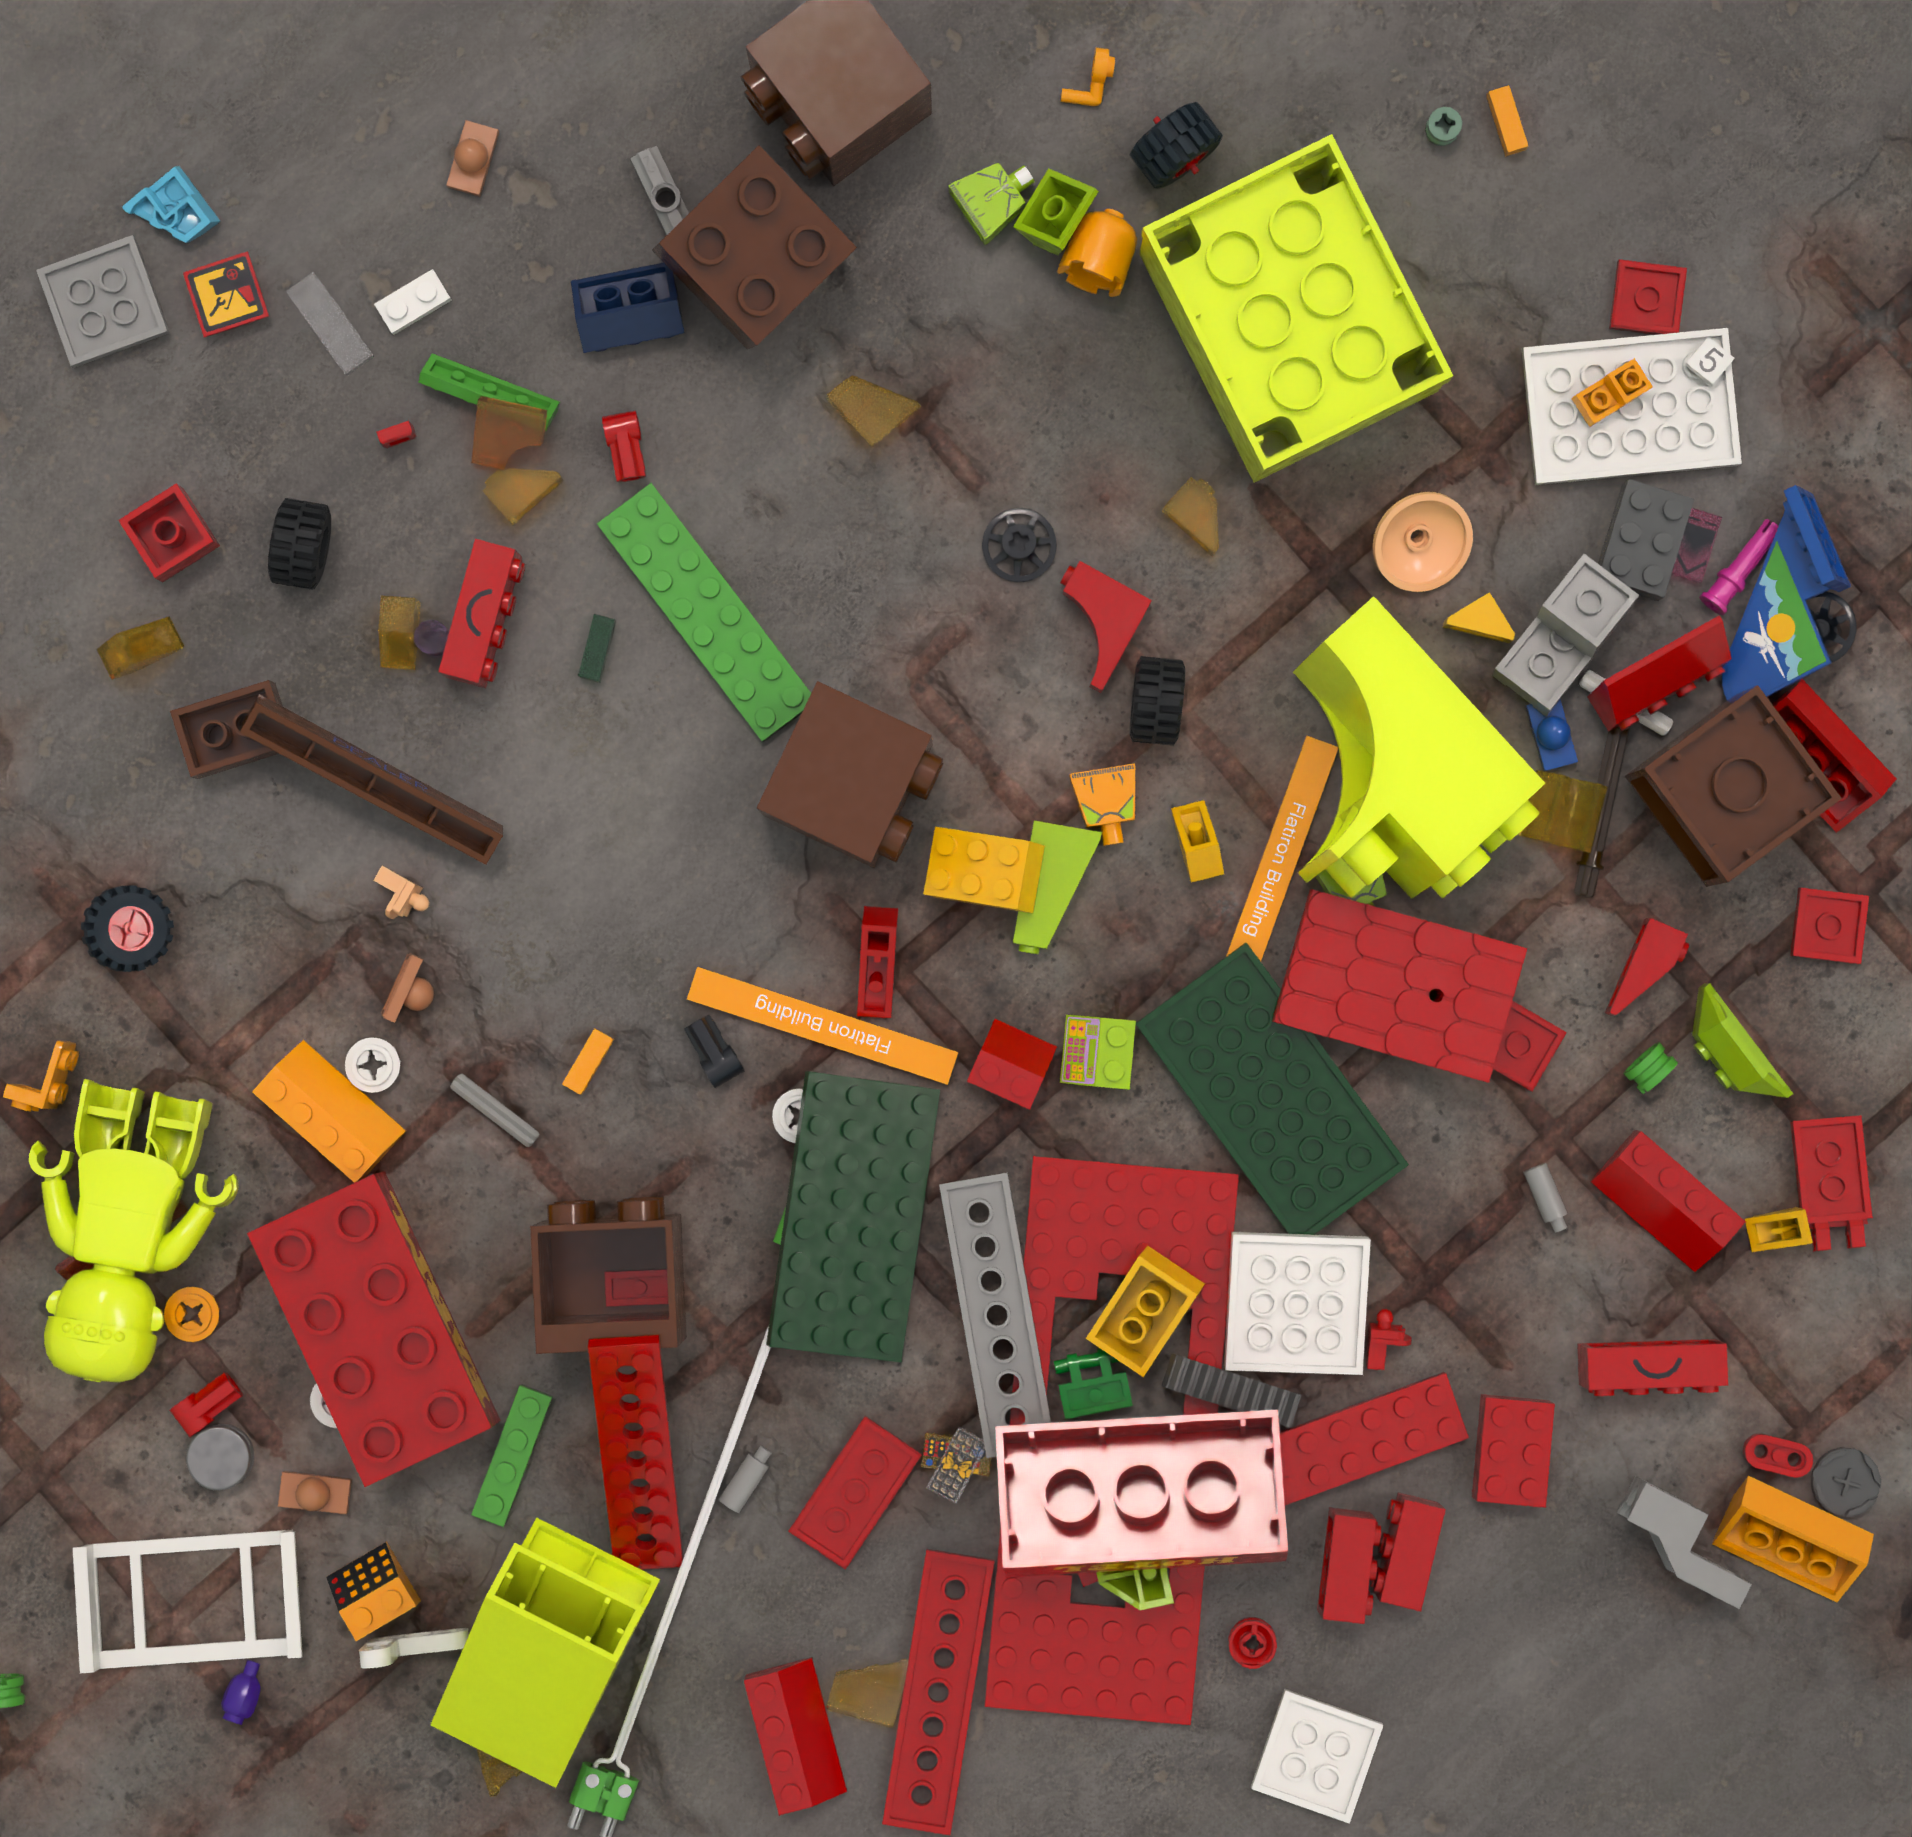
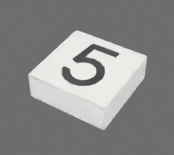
M1707 337L1685 363V366L1712 386L1735 358L1711 338Z

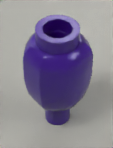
M247 1660L243 1673L235 1675L229 1682L221 1702L222 1710L225 1712L223 1719L242 1725L244 1719L251 1717L254 1713L261 1689L260 1683L256 1678L260 1667L259 1663Z

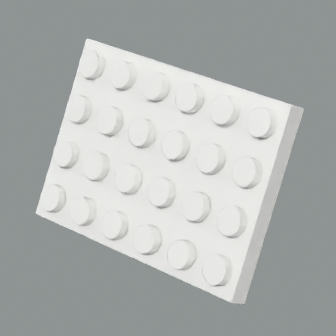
M1728 328L1523 347L1522 359L1535 485L1741 465L1732 363H1730L1712 386L1685 366V363L1707 337L1711 338L1731 355ZM1635 358L1653 387L1624 407L1589 427L1571 398Z

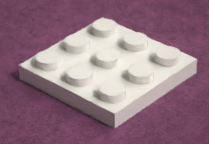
M1284 1689L1251 1784V1789L1350 1824L1383 1728V1723Z

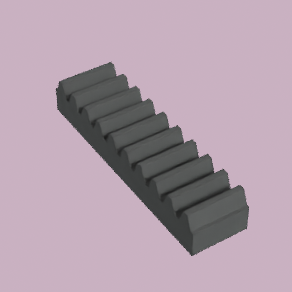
M1173 1353L1171 1354L1162 1387L1239 1412L1278 1410L1279 1424L1289 1428L1292 1427L1301 1398L1300 1394Z

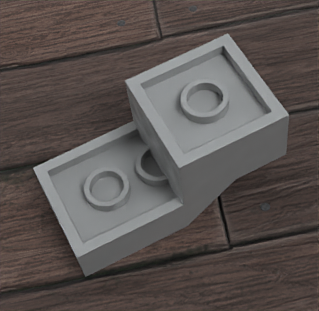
M1583 554L1544 602L1534 621L1497 665L1492 676L1505 686L1507 685L1547 717L1633 607L1639 594L1586 554Z
M1635 1476L1617 1513L1626 1517L1628 1521L1649 1531L1665 1569L1675 1573L1677 1578L1740 1609L1752 1584L1741 1576L1691 1551L1708 1514Z

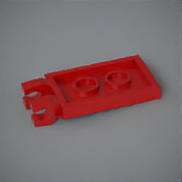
M1862 1116L1790 1122L1799 1206L1806 1210L1809 1228L1811 1229L1813 1252L1831 1250L1830 1227L1846 1226L1847 1249L1866 1247L1864 1225L1868 1224L1867 1219H1871L1873 1216Z

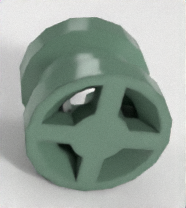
M1451 107L1437 108L1432 112L1426 123L1425 132L1427 138L1437 146L1450 145L1456 140L1462 129L1461 116Z

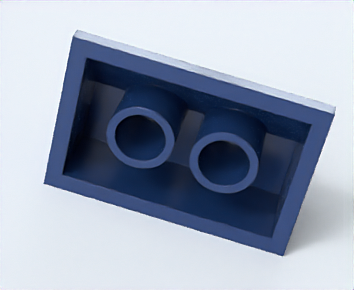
M664 263L571 281L575 319L584 353L592 351L601 352L612 347L636 345L643 341L658 338L666 339L685 333L674 273Z

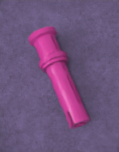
M1765 519L1731 565L1717 573L1718 579L1708 592H1703L1699 596L1700 600L1709 609L1719 615H1724L1727 612L1726 606L1737 592L1741 593L1745 589V579L1771 547L1779 527L1777 524Z

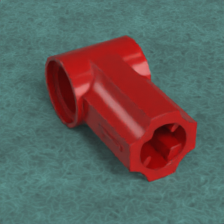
M636 410L603 416V429L607 446L611 449L616 481L629 482L646 477L639 442L642 441Z
M225 1372L207 1384L198 1393L193 1392L169 1411L189 1438H191L212 1423L216 1415L241 1398L243 1394L234 1379Z

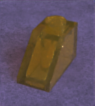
M507 468L503 473L501 470L493 473L485 481L487 487L482 491L507 520L514 525L564 480L557 471Z
M1190 477L1167 502L1162 512L1213 557L1219 549L1217 499L1212 496L1215 491L1203 479L1200 478L1196 481Z
M381 596L378 628L381 668L416 670L420 601L416 598Z
M170 616L117 633L96 650L111 680L137 672L181 650L185 646Z

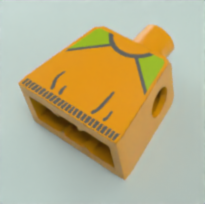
M1135 764L1070 774V783L1086 828L1101 827L1103 846L1124 843L1121 823L1135 820Z

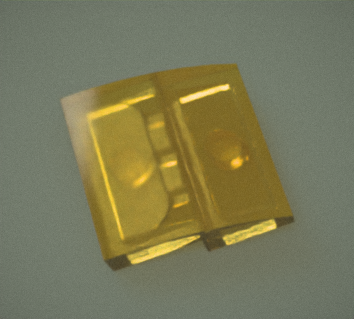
M1536 770L1537 775L1545 784L1528 800L1540 814L1519 833V836L1590 853L1608 787L1598 783L1573 779L1566 775Z

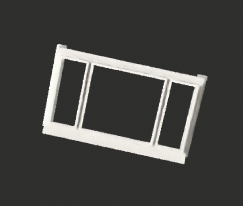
M293 1529L96 1543L73 1547L80 1673H92L106 1668L287 1655L288 1658L303 1657L296 1540ZM281 1545L286 1638L257 1640L251 1547ZM240 1548L245 1640L147 1647L141 1555ZM130 1555L135 1648L102 1651L97 1558Z

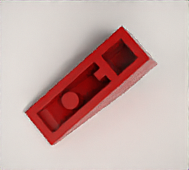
M864 906L857 1016L891 1018L898 908Z
M1652 918L1644 919L1605 1013L1610 1016H1616L1672 969L1677 961L1682 962L1689 948V943L1685 942L1688 934Z

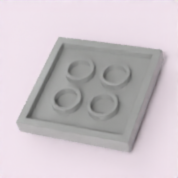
M133 235L36 270L70 366L73 368L170 333L136 238Z

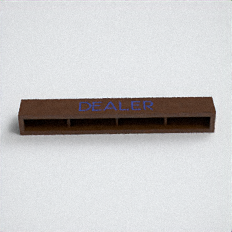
M260 694L242 723L240 733L485 865L503 837V825Z

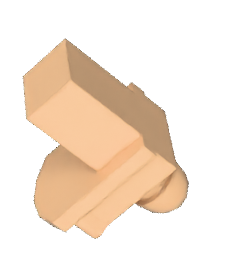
M381 866L373 881L394 892L385 910V915L388 918L407 917L412 907L417 911H424L429 907L428 898L423 894L420 895L423 889L421 886Z

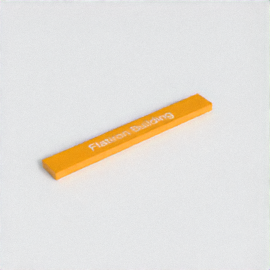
M1310 736L1305 737L1226 956L1246 942L1261 962L1336 757L1337 746Z
M700 967L696 969L687 996V1000L947 1085L958 1055L956 1051Z

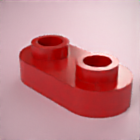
M1758 1433L1750 1436L1743 1445V1456L1747 1463L1761 1470L1798 1478L1806 1475L1813 1465L1811 1451L1805 1445L1798 1442ZM1762 1444L1765 1447V1453L1763 1456L1757 1457L1754 1449L1757 1445ZM1791 1453H1797L1799 1456V1460L1795 1465L1788 1463V1456Z

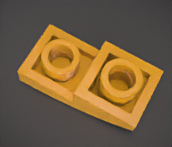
M1634 358L1571 399L1589 427L1635 400L1653 386Z

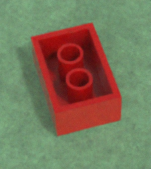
M1481 1394L1472 1489L1473 1499L1478 1502L1546 1508L1555 1408L1553 1402L1550 1400Z
M1399 1492L1397 1493L1396 1500H1390L1386 1519L1390 1520L1388 1534L1382 1533L1378 1547V1553H1381L1382 1559L1380 1567H1377L1375 1581H1370V1587H1373V1593L1380 1602L1421 1612L1446 1510L1438 1502Z
M1329 1507L1317 1611L1322 1619L1364 1624L1365 1615L1371 1616L1373 1595H1370V1590L1368 1589L1369 1581H1375L1377 1560H1374L1372 1554L1373 1546L1380 1545L1381 1525H1378L1375 1517L1370 1512Z

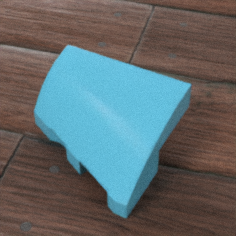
M180 166L173 167L151 187L142 189L122 206L125 212L135 214L149 221L150 225L170 232L173 237L185 243L200 237L220 222L219 218Z

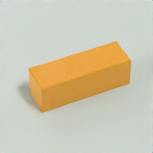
M1510 86L1489 91L1486 97L1505 157L1525 151L1528 148V142Z
M594 1028L562 1085L583 1095L612 1045L614 1038Z

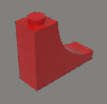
M1079 561L1076 568L1071 565L1068 567L1060 583L1065 586L1063 595L1072 600L1084 612L1093 628L1097 642L1098 657L1096 671L1089 687L1102 693L1152 600Z

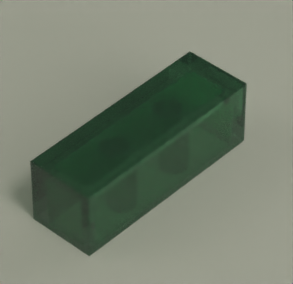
M594 614L578 674L579 678L601 683L616 625L615 619Z

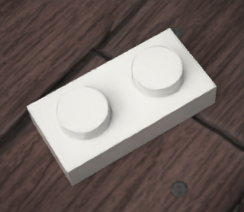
M432 269L374 305L391 333L395 335L452 300Z

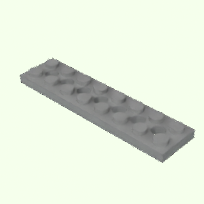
M1008 1172L939 1184L987 1458L997 1457L995 1426H1008L1005 1414L1009 1409L1019 1408L1024 1412L1025 1422L1022 1425L1051 1423ZM977 1202L987 1205L990 1212L988 1219L981 1223L973 1221L969 1214L970 1207ZM989 1237L994 1241L995 1251L992 1255L984 1257L977 1253L975 1244L979 1238ZM987 1271H995L1001 1277V1285L994 1291H989L982 1286L981 1278ZM1000 1305L1006 1309L1007 1319L1003 1324L995 1325L988 1320L987 1312L991 1306ZM1000 1339H1006L1013 1345V1354L1007 1359H1000L993 1352V1345ZM1004 1374H1014L1018 1378L1019 1388L1015 1392L1006 1393L1001 1390L999 1379Z

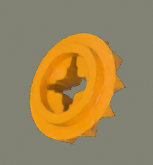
M200 1287L182 1288L176 1291L166 1303L164 1309L165 1324L168 1330L182 1341H200L210 1336L219 1323L220 1308L214 1299V1295ZM182 1303L190 1308L203 1305L198 1313L200 1322L203 1325L195 1320L185 1322L184 1324L181 1323L188 1314L185 1310L186 1307Z

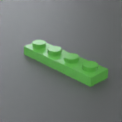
M433 353L421 370L418 382L434 390L445 392L468 403H474L495 411L500 415L508 416L531 427L547 431L554 419L560 403L557 400Z
M524 1385L519 1386L471 1514L472 1516L502 1527L505 1526L553 1396Z

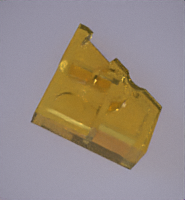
M853 375L826 395L829 402L855 428L871 448L921 408V405L915 400Z

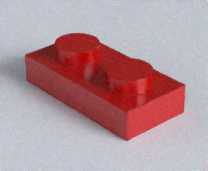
M667 1269L604 1272L606 1307L668 1304Z

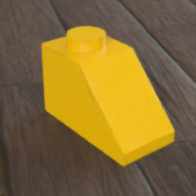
M1202 800L1171 808L1183 859L1191 883L1223 875L1224 869L1219 843L1205 801Z

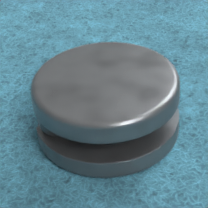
M227 1424L213 1425L199 1432L190 1442L186 1454L187 1467L193 1479L201 1486L211 1490H225L237 1485L247 1477L254 1462V1450L248 1436L239 1428Z

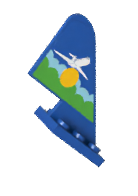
M1797 485L1784 490L1787 501L1783 502L1785 508L1783 517L1730 647L1732 659L1723 667L1725 673L1722 674V686L1726 700L1756 685L1761 688L1768 698L1832 663L1806 600L1831 589L1841 592L1850 588L1851 584L1814 495Z

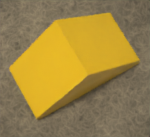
M1490 592L1449 616L1443 623L1444 628L1505 643L1512 642L1515 636L1514 631Z
M1794 1207L1745 1218L1752 1252L1813 1243L1806 1210L1803 1208Z

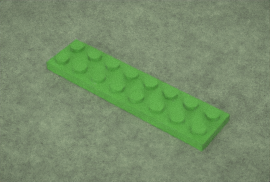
M652 483L597 523L762 742L803 712L811 692Z

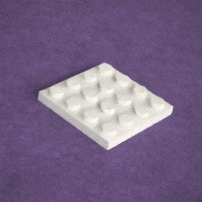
M1231 1232L1224 1357L1225 1370L1363 1375L1371 1239L1366 1236Z

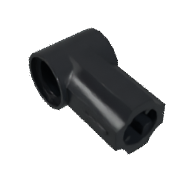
M710 1015L684 1028L702 1060L700 1064L714 1088L745 1072L734 1050L730 1045L727 1046L720 1030Z

